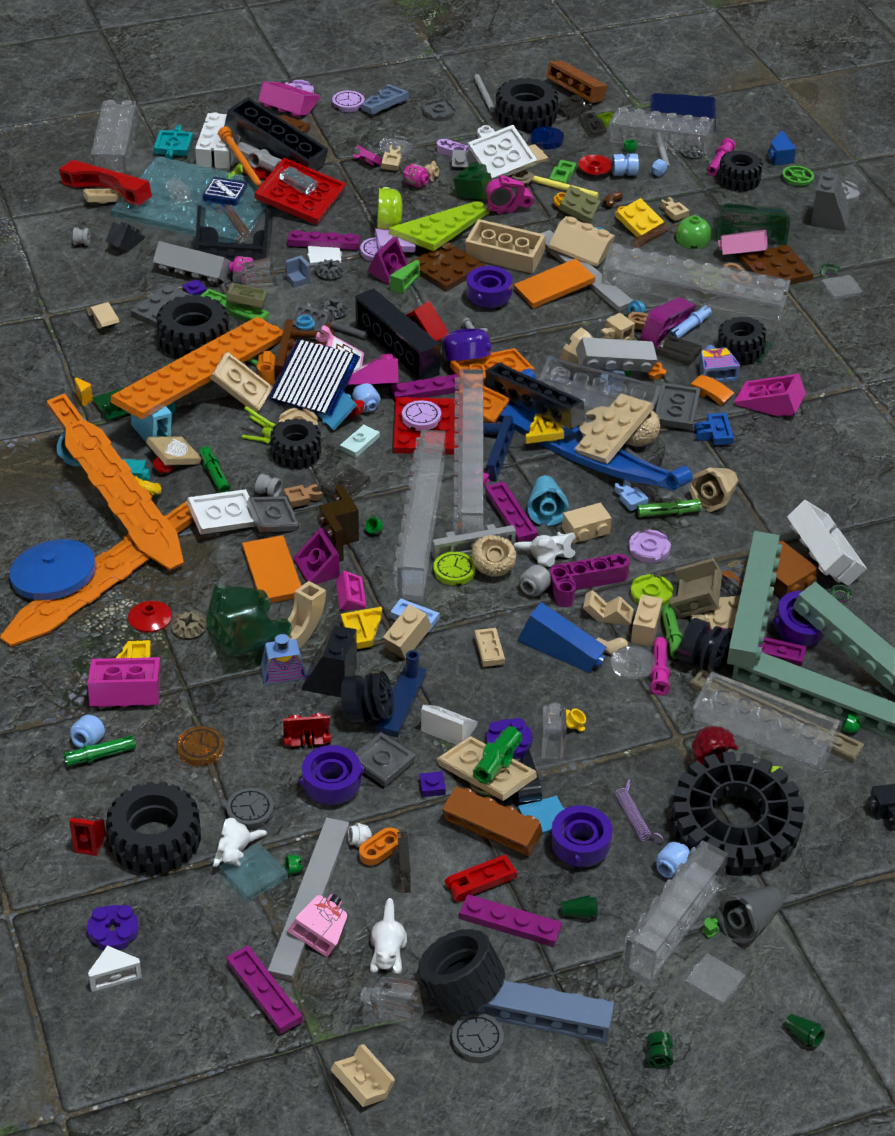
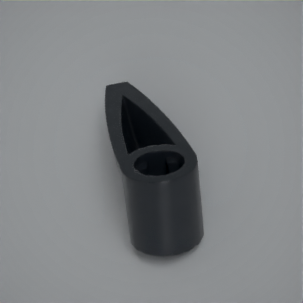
M527 750L523 753L519 762L536 771L530 750ZM537 771V778L516 792L519 804L542 800V789Z

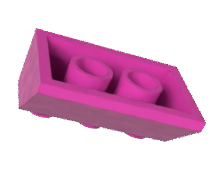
M262 82L259 101L263 102L264 106L270 108L275 106L278 107V111L286 113L290 111L292 112L291 115L296 117L308 115L320 99L318 94L281 82Z
M160 657L92 659L88 678L90 706L106 707L120 705L127 707L130 705L151 706L159 704Z

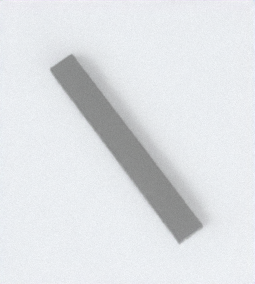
M548 230L540 233L545 235V249L562 264L575 259L548 248L554 235L552 231ZM578 260L595 276V282L588 285L593 291L618 312L628 309L629 303L633 301L591 264Z
M326 817L268 968L272 977L293 981L306 943L287 930L297 915L317 895L324 897L348 834L350 822Z

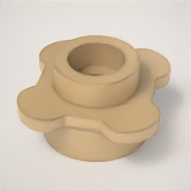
M435 161L425 166L431 182L439 175V168L436 166Z

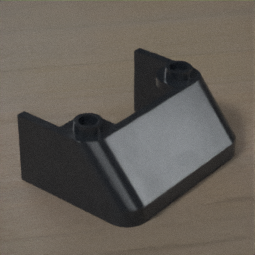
M201 205L197 206L195 250L225 257L231 262H234L237 256L251 257L256 263L260 259L267 258L272 238L273 213L270 210H265L264 230H259L254 234L253 244L218 242L217 230L213 227L205 226L206 208Z

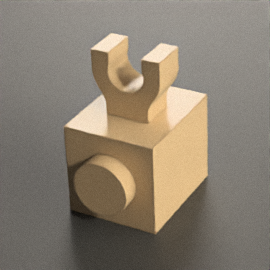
M618 313L606 319L605 328L601 330V333L605 335L602 338L632 340L634 339L635 323L621 313Z

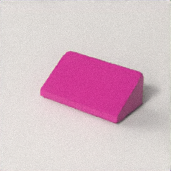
M343 571L336 580L340 610L365 609L367 606L362 577Z

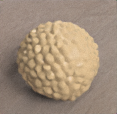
M651 411L625 444L642 447L652 443L660 430L658 415Z
M486 535L479 538L473 544V563L481 573L496 577L505 575L514 568L516 551L508 539L495 535Z

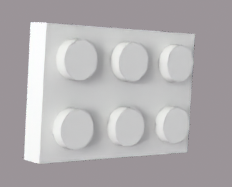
M246 489L188 497L187 505L200 535L257 526L247 505L249 495Z

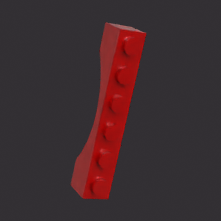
M71 160L59 168L62 184L70 187L94 186L109 188L121 194L126 203L137 206L152 197L148 180L76 160Z

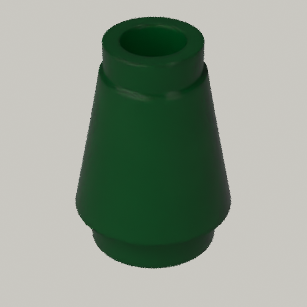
M587 895L561 902L562 916L592 920V917H598L597 897Z
M793 1013L785 1021L784 1026L807 1047L812 1046L816 1048L824 1039L825 1029L822 1028L820 1023L794 1015Z

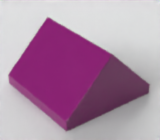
M397 235L393 236L375 253L368 268L371 274L387 285H390L389 277L394 272L408 265Z
M320 527L293 557L307 582L310 581L314 584L333 580L340 576L339 554L324 529Z

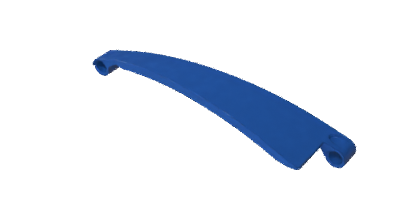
M528 368L521 371V373L536 379L535 373ZM509 402L499 419L503 421L504 416H513L514 429L526 436L530 432V425L534 422V417L537 413ZM579 425L572 430L562 426L564 439L536 442L586 467L633 482L659 486L674 491L691 483L693 480L691 470L685 465L669 472L621 449L608 464L582 456L575 451V447L584 438Z

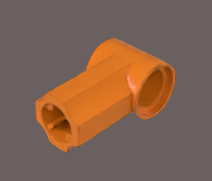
M264 351L259 355L257 375L272 386L275 383L276 355L272 354L271 351Z

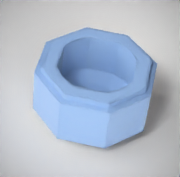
M661 159L656 160L652 165L651 173L657 177L664 175L667 170V163Z

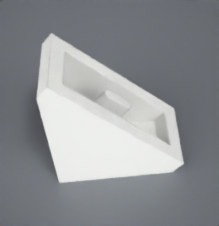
M107 946L88 972L91 991H98L142 978L139 958Z

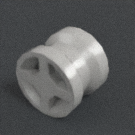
M74 227L73 244L76 246L79 244L89 246L90 229Z

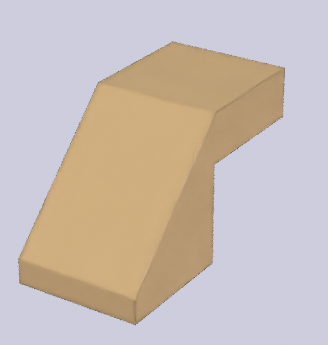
M109 302L87 308L88 315L94 316L97 328L119 322V318Z
M591 590L586 593L583 609L598 622L626 626L631 624L634 609L620 596L606 603Z

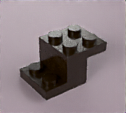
M343 484L335 486V495L332 497L333 502L320 505L319 515H317L319 526L324 529L339 554V562L344 561L343 545L359 541V510Z

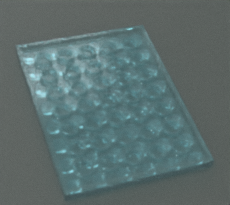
M157 156L139 177L149 181L152 197L137 206L126 203L122 196L111 209V216L196 236L197 206L201 205L206 208L205 226L213 227L217 230L218 241L239 244L238 238L240 234L232 224L235 222H231L225 214L228 212L225 211L223 213L222 209H225L224 207L226 206L232 212L227 205L232 206L231 208L234 209L250 232L270 205L254 199L255 192L259 187L255 186L250 177ZM221 185L232 191L231 193L238 194V196H230L226 189L225 191L222 190Z

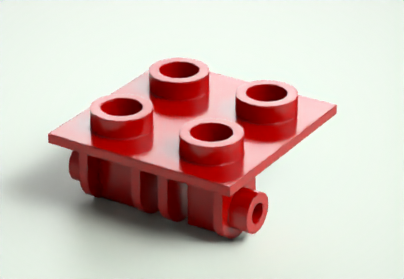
M318 713L311 715V717L291 715L283 719L284 746H289V748L301 747L300 735H302L303 747H305V735L308 734L310 746H312V734H314L315 746L331 743L330 716Z

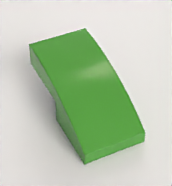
M560 160L558 166L554 167L549 179L567 184L577 168V163Z

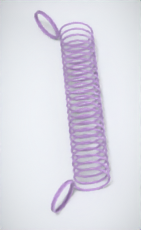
M629 779L626 788H620L625 789L621 791H626L622 792L625 797V807L628 809L625 812L634 830L637 831L636 833H638L640 840L644 839L641 837L650 834L654 842L662 843L663 837L658 833L651 834L636 805H633V800L631 799L628 802L629 800H627L628 798H626L627 796L624 793H628L631 782ZM615 792V795H616L618 801H619L620 804L622 805V804H623V803H621V802H623V800H622V798H623L622 794H621V795H620V794L617 795L616 792ZM653 835H659L662 838V842L655 841Z

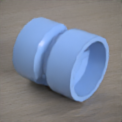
M613 154V176H623L625 173L627 176L638 175V154H627V156Z

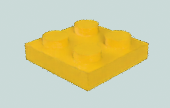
M641 198L617 211L615 215L636 237L656 227L658 228V226L664 223Z

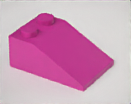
M380 354L381 358H375L343 376L339 384L399 383L398 359L393 357L392 354Z
M799 374L745 382L734 402L735 405L775 416H791L797 412L806 391Z

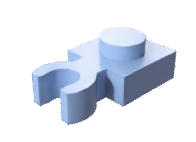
M624 480L623 487L615 483L614 491L620 495V501L630 511L637 509L639 504H648V497L638 487L631 488L628 480Z

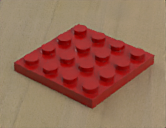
M283 158L255 192L254 199L317 225L345 190L346 183Z
M396 397L394 453L473 455L474 417L458 410L464 398ZM423 400L436 404L441 410V421L438 422L435 428L426 431H418L412 426L411 428L407 427L402 420V411L408 403Z

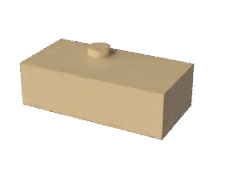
M478 219L465 241L466 253L478 261L533 274L545 252V235Z

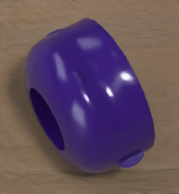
M482 266L473 269L467 275V297L478 307L488 309L501 307L511 298L512 276L505 269L496 266Z
M477 328L461 329L448 333L443 338L442 352L444 353V359L453 361L469 360L490 355L491 344L488 333Z
M802 591L790 592L781 598L774 613L773 623L776 632L788 643L806 647L818 644L825 635L793 608L798 595Z
M323 746L313 750L305 757L302 764L300 784L304 787L307 795L314 801L325 805H338L349 801L357 794L361 785V774L364 772V767L353 751L341 746Z
M583 805L565 808L555 816L552 822V834L550 835L552 849L555 855L568 865L574 867L596 865L604 860L611 848L612 824L608 817L596 808ZM575 839H585L587 841H578Z

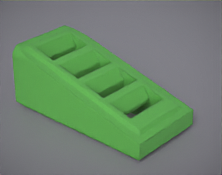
M419 260L413 261L389 277L391 291L399 294L404 293L420 276Z

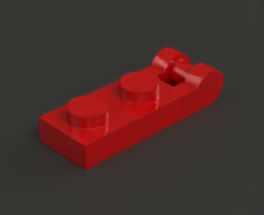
M505 854L452 874L445 879L444 883L448 890H452L454 900L460 903L465 901L468 894L474 895L517 878V871Z

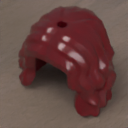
M708 726L699 730L692 744L694 761L698 760L703 765L704 757L715 754L718 760L721 761L723 752H728L729 749L738 751L739 748L735 744L736 739L733 733L720 726Z

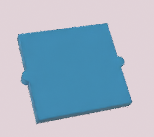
M339 388L334 393L326 411L322 412L323 406L317 414L323 419L322 422L325 425L328 424L335 430L357 404L351 399L349 394L344 393Z
M557 796L518 806L520 814L525 816L531 815L539 820L542 827V835L551 833L552 822L555 816L565 809L562 807Z

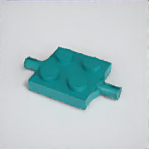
M176 124L174 130H160L154 145V154L165 155V159H169V161L173 155L188 156L193 141V132L181 131L182 126L180 124L179 126Z

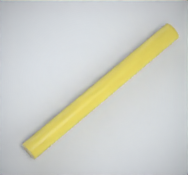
M534 176L533 178L534 183L567 191L570 186L569 184L539 176ZM576 187L579 188L581 191L598 198V192Z

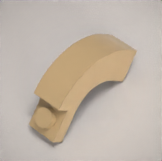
M310 581L295 591L294 606L290 617L279 630L265 639V644L267 642H274L277 635L285 634L289 639H296L300 649L310 638L321 618L326 590Z

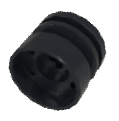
M693 618L687 626L678 651L679 661L695 666L700 660V669L706 670L708 668L710 673L717 674L728 656L732 631L728 629L722 630L720 626H715L711 630L710 622Z
M378 671L375 674L367 673L365 679L361 675L344 677L341 684V700L345 716L350 724L366 723L370 720V717L378 721L381 718L390 719L393 716V691L389 678L384 671Z

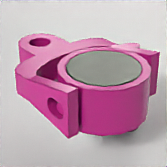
M500 175L498 179L492 180L486 186L485 191L489 210L497 211V214H502L503 212L512 213L518 206L527 208L534 203L533 195L528 188L524 187L522 181ZM511 187H517L515 196Z

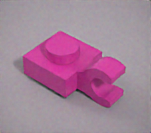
M359 145L357 146L360 149V153L358 155L353 154L354 158L358 160L366 158L365 162L373 166L375 163L381 166L382 158Z

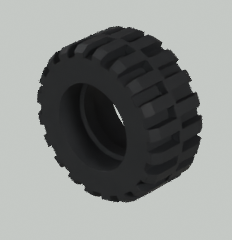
M528 77L516 80L511 79L509 82H504L496 92L495 115L504 127L514 125L516 130L537 132L541 129H547L557 119L558 93L546 81Z
M195 294V296L185 295V297H176L173 301L169 300L160 308L156 316L159 345L167 354L170 353L172 357L181 358L229 332L228 311L222 303L216 299L212 300L209 296L202 297Z
M153 781L146 782V785L142 786L137 784L132 787V790L129 791L127 789L120 794L121 797H117L112 802V807L108 809L106 829L110 852L113 853L115 860L128 870L133 868V872L139 874L147 872V875H155V872L168 873L172 868L175 870L180 868L182 862L187 863L193 857L192 854H195L199 848V842L201 841L199 809L191 795L184 789L181 791L179 786L174 784L169 786L166 782L153 784ZM160 821L173 825L168 830L158 834H143L135 831L140 826L149 822Z

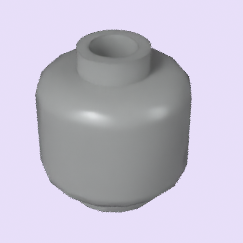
M541 565L530 566L520 576L521 589L530 596L541 595L551 585V575Z

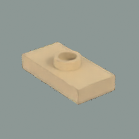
M85 189L83 191V196L87 202L106 204L107 202L122 201V195L112 189Z
M497 629L474 630V637L483 667L505 664V657Z

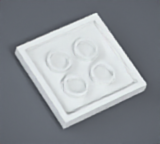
M514 125L468 142V148L478 163L486 164L487 172L491 173L492 180L498 179L500 175L507 177L537 165L536 157Z

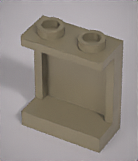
M714 558L675 569V574L679 579L678 595L670 598V606L679 619L719 607L722 571Z

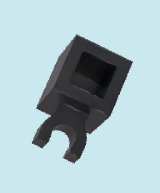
M895 784L872 786L870 797L867 799L869 810L873 811L876 820L888 818L891 830L895 829Z

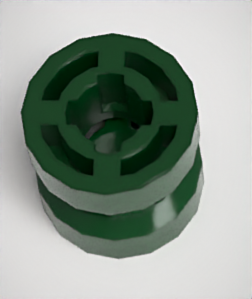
M653 1032L647 1036V1048L649 1050L647 1052L648 1065L655 1069L670 1067L673 1064V1053L671 1051L673 1048L672 1036L666 1032Z

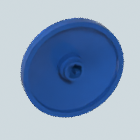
M69 539L51 540L37 544L21 553L11 565L9 576L14 590L23 597L33 600L58 599L80 590L92 579L96 571V560L90 547L82 542Z

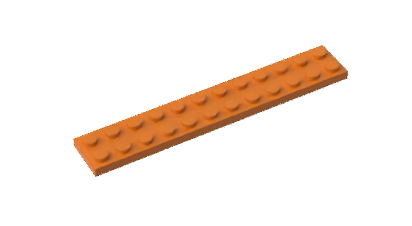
M255 317L111 395V403L142 420L212 380L210 376L227 351L243 363L281 342L283 330L262 318Z

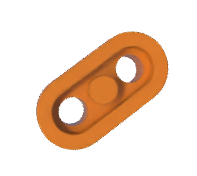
M384 828L363 842L359 848L360 860L366 865H376L399 850L402 845L400 831L395 828Z

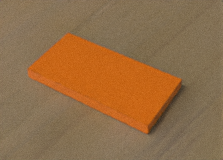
M575 258L514 284V290L532 308H536L594 283L595 276Z
M515 348L493 352L481 358L450 362V368L469 388L473 387L476 382L481 385L486 384L485 370L497 363L506 365L519 372L528 368L533 372L535 371V368Z
M284 536L242 543L261 605L294 599L295 591L301 587V583Z

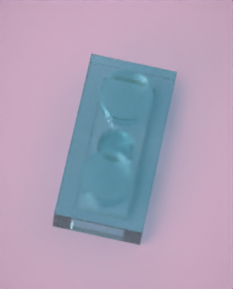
M291 166L280 173V180L307 195L318 186L316 180Z

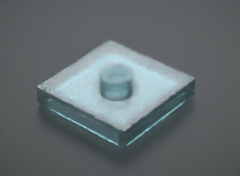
M259 842L242 852L244 856L239 858L240 867L225 863L219 866V872L247 902L288 878V872Z

